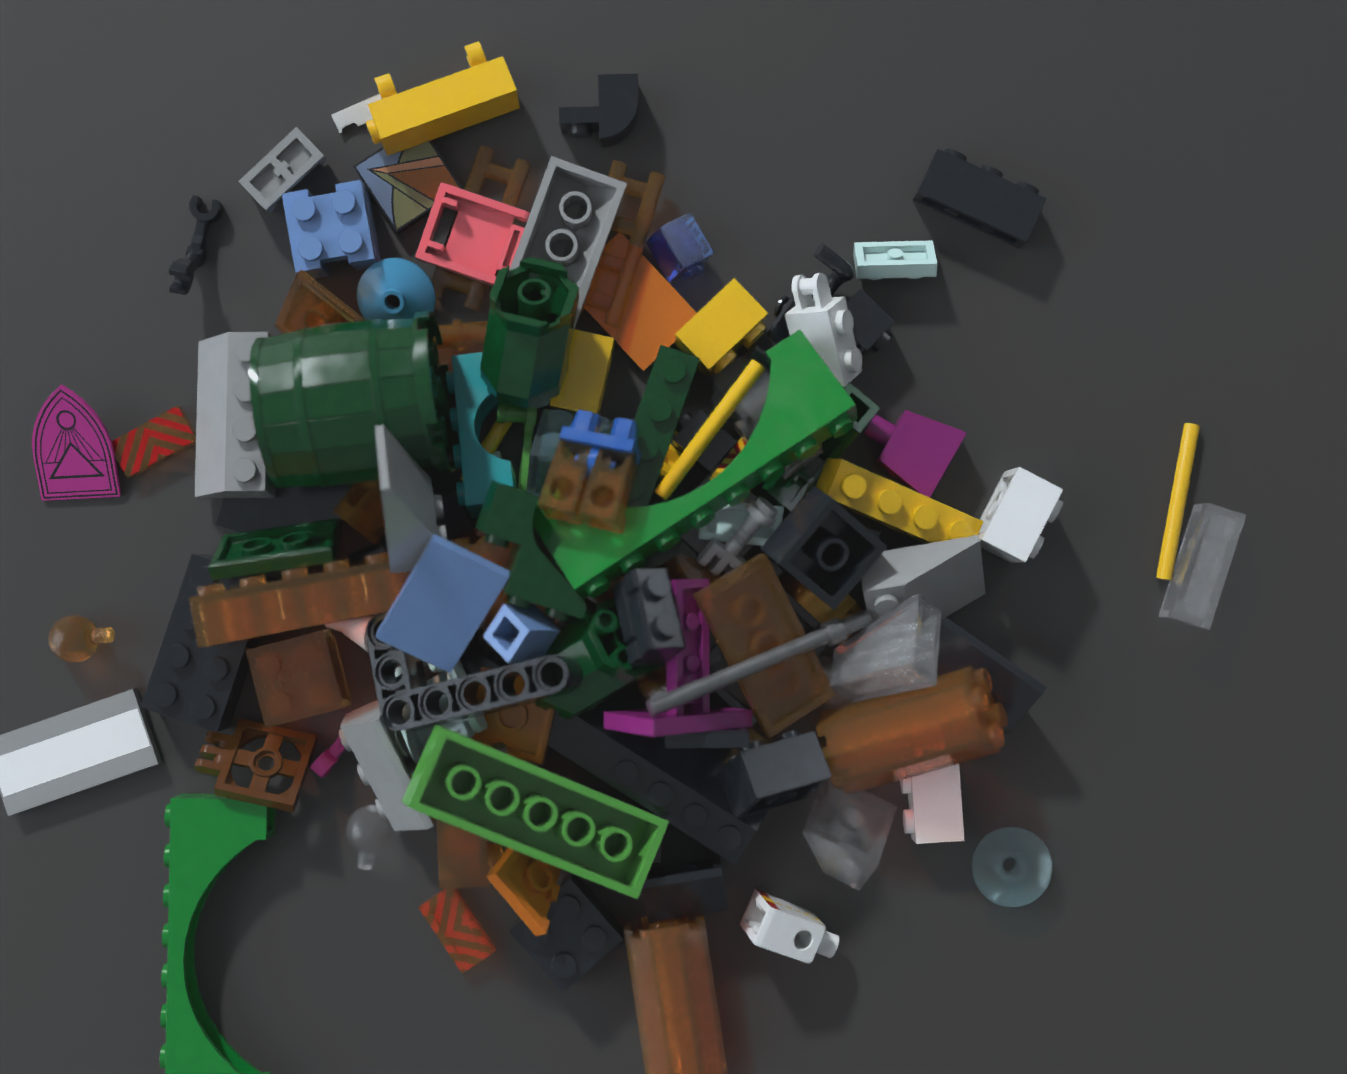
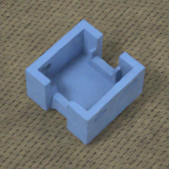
M361 180L335 184L336 192L313 196L308 189L282 194L295 273L304 280L330 276L326 263L348 259L349 264L355 270L361 271L367 270L372 264L381 260L368 188Z

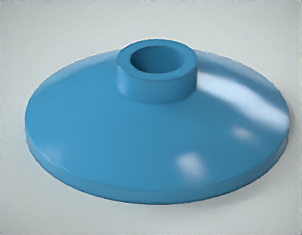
M386 258L372 264L361 276L357 286V303L365 320L413 319L415 312L429 310L434 312L436 293L430 277L420 266L402 258ZM396 295L400 300V306L393 307L389 305L387 296Z

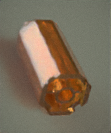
M972 666L821 712L816 726L818 738L826 737L827 747L821 749L831 773V781L834 787L839 790L845 788L844 793L851 795L1000 752L1001 747L1005 744L1001 728L1008 726V719L1003 705L995 703L992 697V682L986 668L976 670Z
M704 914L696 915V919H689L688 916L650 923L647 916L641 918L642 926L634 928L633 921L625 923L624 935L645 1073L728 1074Z

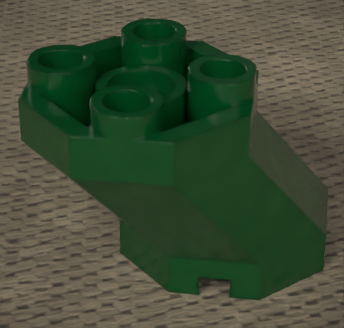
M528 257L520 261V267L510 270L509 265L500 269L490 292V309L480 373L481 378L487 385L488 393L498 402L527 409L531 407L542 408L549 404L551 398L560 394L568 370V356L579 301V287L574 280L571 283L568 279L567 271L562 264Z
M615 598L597 604L593 609L584 614L583 619L577 618L559 629L560 632L544 656L556 655L575 659L580 664L583 679L576 691L538 701L535 704L544 710L552 708L560 712L558 716L568 720L594 709L603 701L653 674L661 667V665H629L626 652L627 644L624 643ZM560 664L552 672V679L556 685H559L564 677V671Z

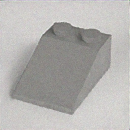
M379 425L375 426L390 573L412 571L433 534L447 540L445 525L437 526L436 522L437 519H444L441 494L433 495L430 476L386 427Z
M979 535L887 550L879 556L861 578L866 610L870 613L873 621L872 625H870L872 643L892 642L898 639L913 637L986 594Z

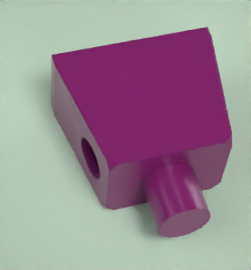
M906 410L901 413L895 425L875 414L863 435L882 445L874 460L881 468L904 487L929 498L967 434L957 428Z

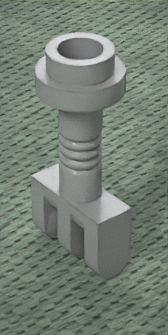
M759 497L756 501L751 500L747 504L746 510L750 515L725 545L713 537L696 559V562L704 567L714 555L717 556L709 568V571L716 576L728 564L729 567L722 576V580L728 585L747 566L745 559L738 555L744 548V545L749 542L762 525L771 528L776 522L774 517L778 513L777 509L762 497Z

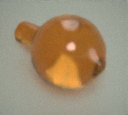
M73 614L62 617L54 623L50 629L48 642L51 651L57 658L69 663H78L90 658L97 650L99 644L113 642L115 633L110 626L97 628L90 619Z

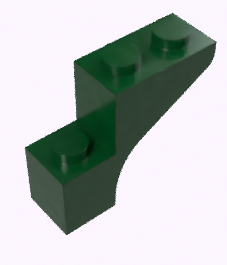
M492 480L475 527L486 533L484 540L489 543L508 548L509 542H513L504 567L510 571L509 578L501 590L508 594L506 601L526 609H530L531 603L547 607L546 615L568 622L570 615L583 619L586 611L585 601L536 545L532 522L539 497Z

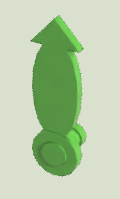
M498 402L496 423H524L518 489L528 492L529 462L531 461L532 436L534 426H536L537 408L531 407L527 409Z

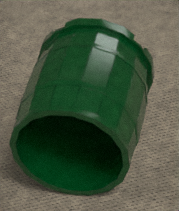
M430 310L415 312L413 319H372L312 328L306 327L290 333L267 338H256L251 347L249 364L252 414L260 454L267 474L277 489L301 486H335L380 480L375 426L379 425L386 427L424 471L435 469L438 474L455 472V462H448L447 453L453 452V445L457 444L456 431L453 432L450 421V408L454 407L453 395L449 394L446 371H449L448 363L439 364L437 345H443V340L433 312Z

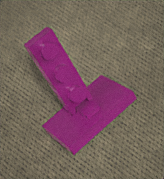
M709 579L670 580L686 648L674 655L675 657L666 663L667 692L710 675ZM710 693L654 717L651 716L648 708L604 712V729L652 737L752 727V710L711 705Z

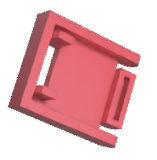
M441 182L415 258L420 262L493 286L497 271L499 272L500 269L509 265L511 267L525 229L515 225V219L527 223L530 212ZM444 207L458 212L446 248L443 244L433 241Z

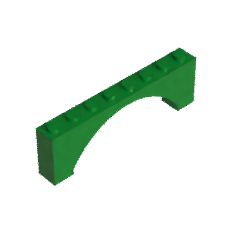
M800 329L766 351L769 367L771 368L770 382L759 422L738 456L707 484L671 501L642 507H605L584 503L563 496L559 488L537 501L532 525L574 590L583 600L588 596L594 598L609 589L611 581L623 573L626 575L631 570L640 569L646 563V558L658 550L664 552L671 549L680 541L681 535L693 527L699 529L706 526L715 518L716 512L728 504L735 506L741 503L750 495L752 488L763 481L764 483H770L784 473L787 465L797 459L805 460L811 457L820 448L819 444L831 436L837 438L844 435L854 426V421L858 419L856 404Z
M181 793L170 798V804L166 805L164 822L166 828H170V844L165 846L163 860L165 868H169V883L165 884L163 890V906L168 908V923L163 927L162 945L164 948H167V963L162 968L161 984L163 988H167V997L160 1015L161 1027L166 1028V1043L161 1047L159 1058L160 1067L165 1068V1074H271V1072L259 1071L246 1061L227 1042L215 1026L199 991L195 972L194 948L200 915L209 893L230 863L256 840H267L275 835V808L216 796L215 794Z

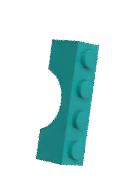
M482 352L451 356L453 370L446 371L449 394H455L456 407L450 408V421L453 432H459L460 443L453 445L454 462L456 469L462 468L463 482L456 483L459 506H466L471 519L479 518L492 480L517 488L516 476L511 461L493 456L480 444V433L483 423L498 406V401L490 396L487 391V385L481 378L480 364Z

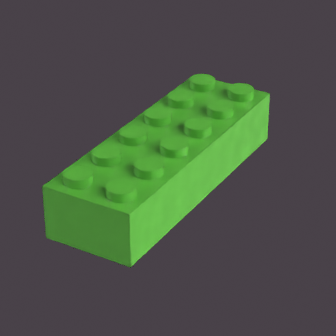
M437 724L433 727L402 799V802L408 808L635 899H638L669 824V821Z

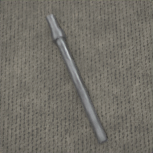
M863 610L842 620L838 618L831 619L820 624V629L648 700L646 702L648 711L652 717L825 644L830 647L845 641L847 635L872 625V617L867 610Z

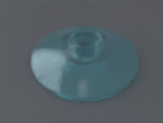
M1003 827L986 835L978 844L972 858V874L978 889L990 901L1004 907H1021L1035 901L1046 890L1052 876V859L1044 842L1034 833L1020 827ZM1007 858H1014L1016 861V866L1011 871L1003 869V862Z

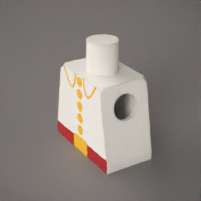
M754 888L739 924L754 945L807 964L813 961L816 953L828 958L834 956L839 945V936L826 931V926L814 913Z

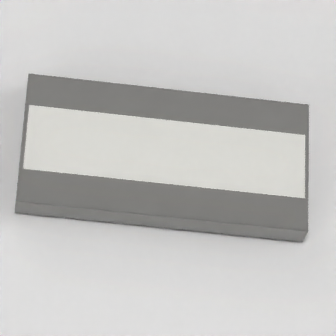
M137 688L1 734L0 794L7 815L10 816L162 763L145 710L140 707L142 701Z

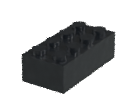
M191 554L140 707L214 732H219L230 727L279 579L259 573L211 580L208 566L213 557L206 554Z

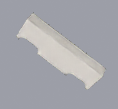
M380 94L332 114L331 116L339 133H342V129L352 123L361 126L366 121L371 120L372 116L367 104L381 100Z

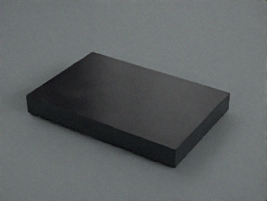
M355 484L301 486L286 489L276 488V498H223L215 525L237 532H247L335 518L341 519V523H343Z

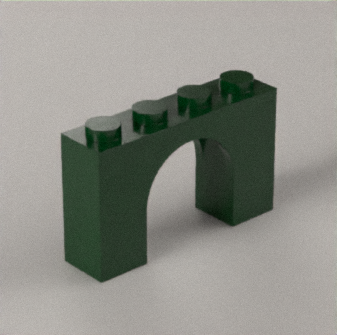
M660 345L634 419L639 428L637 442L641 453L639 466L631 467L624 474L630 466L629 464L624 465L622 474L616 483V491L610 490L606 501L610 505L623 508L651 505L655 495L654 490L660 481V473L672 437L693 387L699 369L700 358ZM633 474L631 482L625 487L623 497L621 498L622 488L630 480L631 475Z

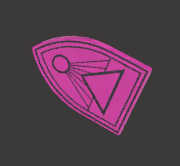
M61 384L48 397L40 409L32 433V452L41 500L120 497L122 492L115 453L105 425L84 399Z

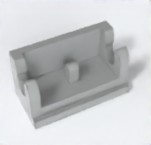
M296 126L238 182L267 212L271 213L275 209L274 205L282 199L283 193H288L319 163L322 165L327 159Z

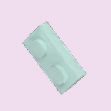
M933 240L854 242L853 257L857 279L879 280L882 278L906 277L919 279L921 277H936L938 263Z

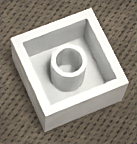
M1021 467L1004 471L980 520L984 521L978 534L981 548L1010 563L1026 562L1028 557L1034 559L1044 542V537L1040 534L1046 522L1052 523L1061 510L1063 501L1059 500L1063 489Z

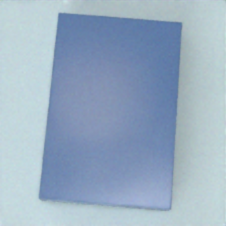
M433 534L377 630L376 639L451 673L507 582L510 571Z

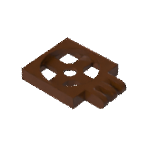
M239 718L234 735L207 731L204 741L210 745L201 746L199 755L205 759H197L194 769L197 772L218 777L214 786L216 796L294 813L318 743L317 735ZM266 738L263 748L255 752L242 750L246 744L257 739ZM283 741L295 747L301 756L300 762L282 758L279 752ZM264 758H270L274 761V766L270 770H262L258 764ZM233 765L251 769L253 777L249 788L238 786L235 783L231 774ZM277 775L294 779L292 786L283 793L277 795L266 792L270 779Z

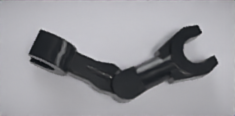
M192 196L189 202V210L191 215L197 219L191 245L187 247L184 259L179 258L169 268V275L175 276L173 283L169 287V292L181 295L189 293L194 280V272L197 268L203 266L206 260L207 252L205 246L209 224L217 222L223 213V204L219 200L213 199L211 210L206 214H202L200 208L203 199L199 196Z

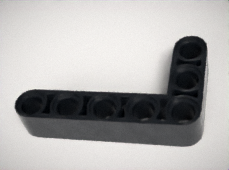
M387 613L374 615L368 621L366 627V639L383 723L394 731H419L434 727L435 724L440 726L570 694L576 691L583 679L582 669L575 659L548 655L427 686L423 660L376 639L377 630ZM400 663L403 668V675L397 681L395 669ZM560 664L564 671V677L562 682L556 685L552 679V672ZM519 674L525 680V687L520 695L514 689V682ZM481 684L486 689V698L482 704L478 702L476 697L477 689ZM443 694L448 698V707L444 713L439 707V701ZM406 703L411 709V715L407 722L402 715V710Z

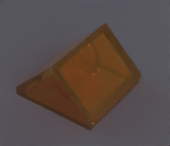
M301 269L295 276L274 326L285 334L306 327L312 328L366 320Z

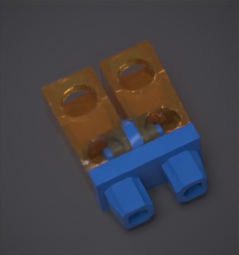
M578 410L571 427L562 426L559 436L560 442L556 447L538 506L546 518L582 525L584 520L585 524L589 527L623 534L627 519L625 511L631 487L635 480L637 466H639L641 453L637 446L639 428L636 421L619 417L615 418L610 435L598 433L602 421L600 416L594 412Z

